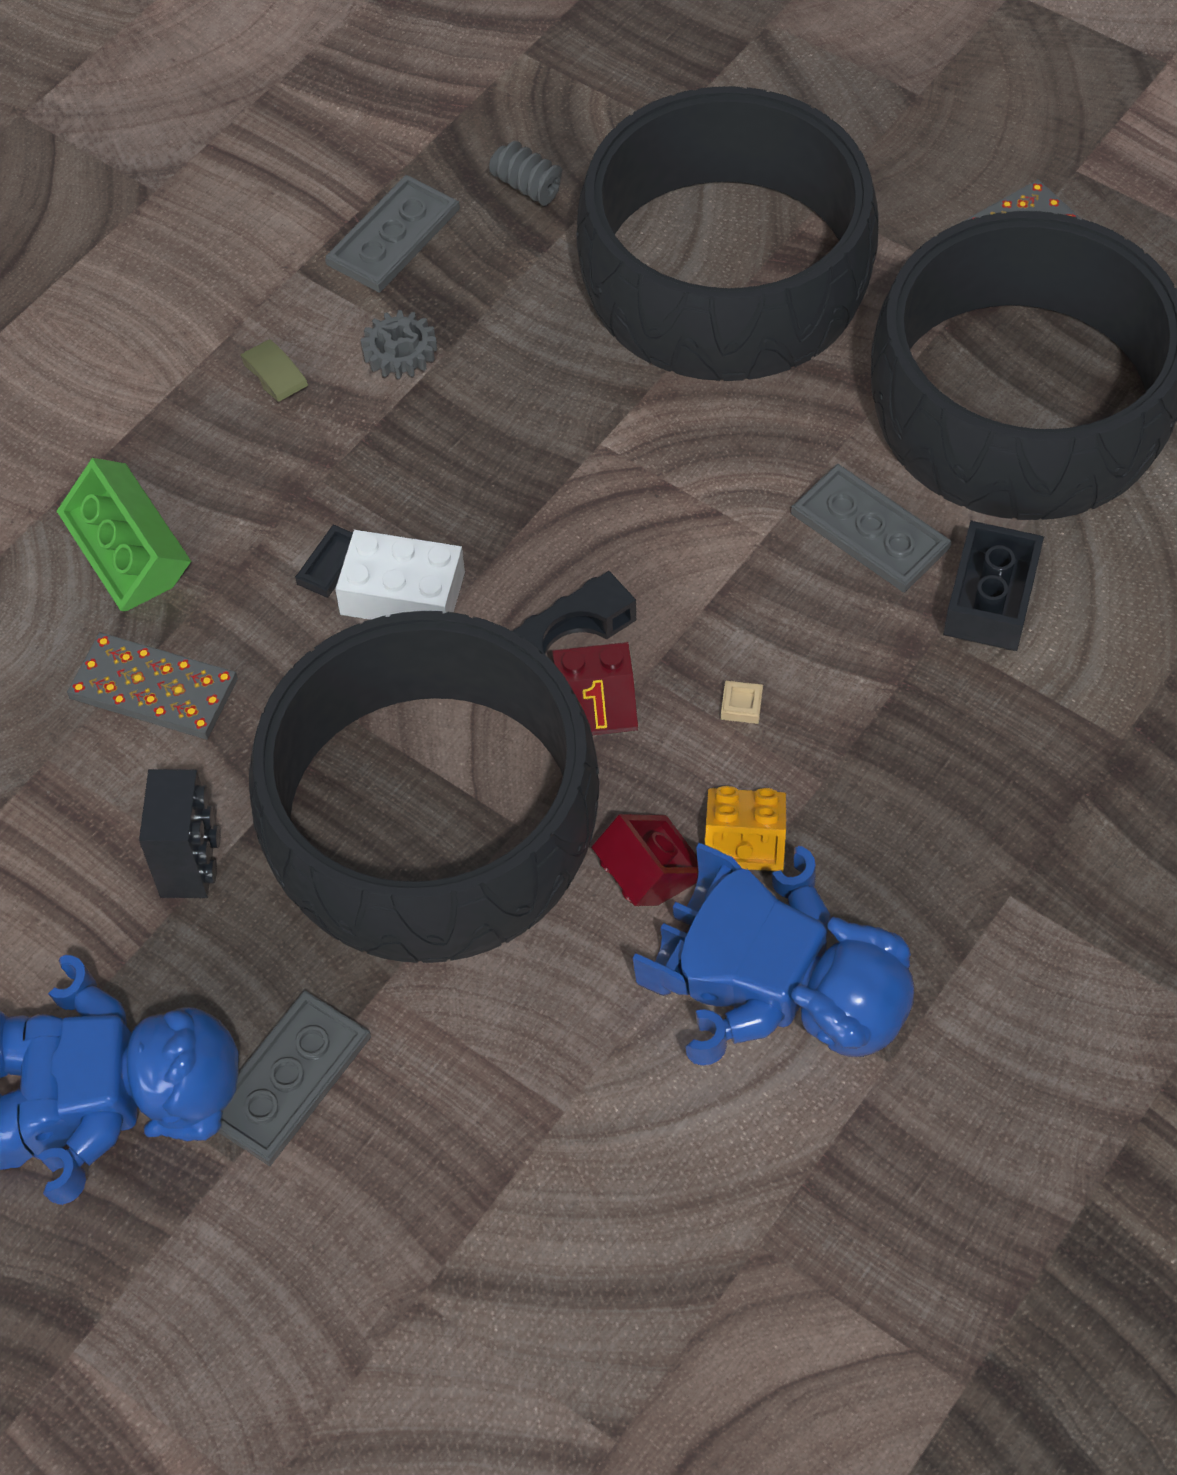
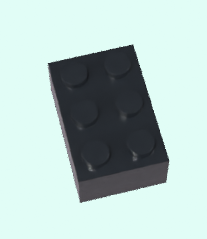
M970 520L947 611L943 635L1018 651L1044 536Z
M148 769L139 842L160 898H208L209 883H215L217 867L215 859H212L213 848H219L220 826L214 825L213 805H208L207 785H201L197 770Z

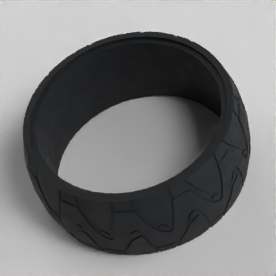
M721 86L699 88L697 90L692 89L675 93L673 96L669 95L641 107L618 123L616 128H613L606 135L592 157L580 193L577 215V249L582 278L594 309L610 334L616 337V340L630 352L656 367L669 372L674 371L676 374L686 377L714 381L758 379L790 370L791 367H797L811 360L813 356L819 355L839 338L853 319L869 286L874 266L872 264L875 262L878 248V206L868 164L853 138L838 123L818 109H813L810 105L780 93L767 92L766 90L750 87ZM739 182L770 188L802 202L829 225L839 242L820 261L791 277L759 286L719 288L691 284L654 270L631 254L618 240L615 233L636 210L667 192L702 183Z
M1042 211L994 213L984 215L981 218L976 217L963 221L940 232L937 237L933 236L909 257L899 271L882 304L873 337L871 350L872 396L884 438L895 457L916 480L937 495H942L944 499L961 507L965 506L966 509L999 518H1017V520L1058 519L1086 512L1090 508L1095 509L1124 493L1140 479L1161 453L1177 422V288H1174V283L1164 269L1148 253L1145 254L1142 248L1129 239H1124V236L1091 221L1079 220L1077 217L1059 213L1054 214ZM1004 305L1038 307L1069 315L1083 321L1110 338L1122 349L1137 369L1146 393L1122 411L1090 424L1058 429L1018 427L985 418L952 401L928 380L917 365L910 349L933 327L968 311Z
M442 611L401 612L390 614L388 617L381 616L363 621V624L358 623L329 637L314 647L312 652L306 653L280 680L268 699L264 713L261 714L252 748L249 767V793L253 823L266 860L286 895L298 907L300 906L299 909L328 935L361 952L366 951L367 954L401 962L418 963V961H422L423 963L446 962L449 959L453 961L469 958L501 946V943H508L526 932L527 929H530L558 903L569 888L586 856L596 823L600 786L597 755L589 722L572 688L556 665L528 640L520 638V635L503 626L474 616L471 618L466 614L443 613ZM434 698L461 700L483 705L509 716L531 731L544 744L556 761L563 776L557 796L548 813L520 844L492 863L471 872L439 880L417 882L394 881L372 877L351 870L328 858L312 846L290 820L293 800L304 772L312 759L332 737L352 722L371 712L412 700Z

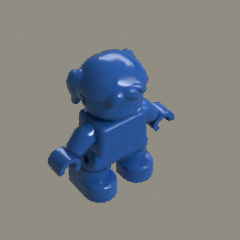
M698 843L696 850L699 874L694 893L687 906L675 902L673 905L675 919L691 926L688 933L663 923L661 926L662 941L656 961L654 962L636 953L633 957L636 982L643 988L662 996L669 995L672 992L678 995H690V997L698 1002L712 1006H734V1009L724 1014L725 1019H722L720 1015L713 1011L705 1009L696 1010L699 1030L710 1031L714 1036L707 1041L693 1039L688 1043L685 1048L689 1060L694 1064L702 1066L711 1065L719 1061L725 1054L727 1040L731 1039L736 1044L766 1038L778 1026H789L800 1006L801 1020L805 1030L813 1037L828 1044V1048L838 1054L847 1057H864L874 1054L892 1043L907 1020L914 1004V982L909 970L911 953L904 939L900 935L888 932L880 927L848 923L837 917L830 918L829 911L816 888H814L816 883L814 857L803 846L794 848V867L801 872L800 875L787 877L781 870L772 872V886L779 895L788 898L789 905L779 901L748 869H742L732 856ZM828 930L839 941L829 949H827Z
M72 955L61 956L59 963L67 976L75 979L73 984L64 990L54 987L48 994L59 1007L65 1010H76L80 1015L79 1017H65L62 1019L46 1014H38L33 1017L25 1015L8 1017L0 1011V1078L8 1074L21 1076L20 1089L4 1095L0 1093V1170L21 1167L31 1157L40 1159L52 1172L64 1168L59 1178L55 1181L47 1182L43 1192L51 1202L60 1205L70 1203L79 1197L86 1183L85 1171L81 1166L84 1163L90 1166L116 1144L121 1131L129 1130L136 1125L138 1108L145 1116L151 1119L144 1126V1133L147 1137L165 1136L188 1142L193 1140L204 1141L215 1135L222 1126L223 1110L231 1102L236 1092L239 1051L230 1032L222 1024L221 1020L200 1009L183 1007L169 1011L166 1014L152 1015L144 1018L131 1032L127 1027L126 1013L122 1003L98 988L96 980L82 961ZM67 1145L69 1148L65 1150L62 1147Z

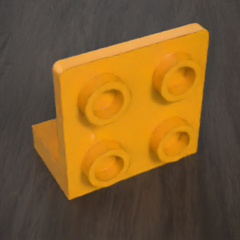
M732 786L708 789L705 845L732 856L742 869L781 870L783 872L786 840V793L777 792L770 788H761L756 791L738 790Z

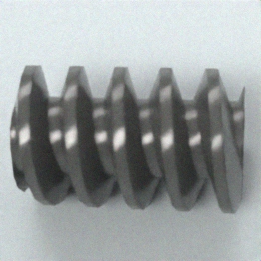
M514 140L507 146L499 147L492 155L489 163V171L493 176L499 177L505 183H509L512 188L519 189L522 194L528 195L542 206L550 204L558 193L562 177L561 166H552L551 160H542L541 154H532L531 149L525 146L522 148L519 141Z

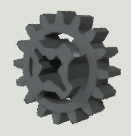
M398 310L396 317H391L387 312L384 313L383 321L374 318L372 320L373 328L365 327L364 329L365 337L361 338L365 363L370 362L373 372L381 368L383 377H387L390 372H394L397 379L401 378L403 372H407L413 377L415 376L414 369L419 368L425 371L427 369L426 361L433 362L435 360L434 351H437V340L434 327H428L426 318L417 321L415 312H412L408 317H403L402 310Z

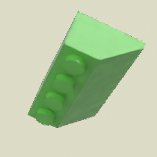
M92 458L58 508L57 513L120 611H128L172 589L191 563V560L126 463Z

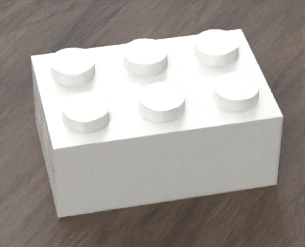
M354 530L335 589L340 615L374 619L381 616L388 617L390 614L412 611L454 613L465 574L462 546Z

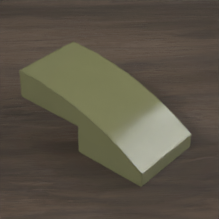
M270 339L240 354L244 366L259 377L263 389L278 402L308 386L307 380L296 365Z

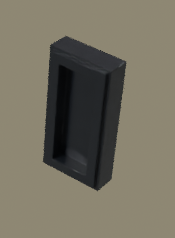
M333 524L295 576L296 584L329 598L337 586L353 532Z

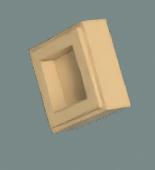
M725 681L721 720L759 724L763 685Z

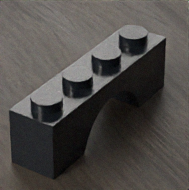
M607 571L599 577L589 579L582 588L569 596L559 598L553 606L539 615L530 616L513 632L520 635V638H525L535 645L545 655L555 641L568 634L585 632L608 639L636 621V599L610 571Z

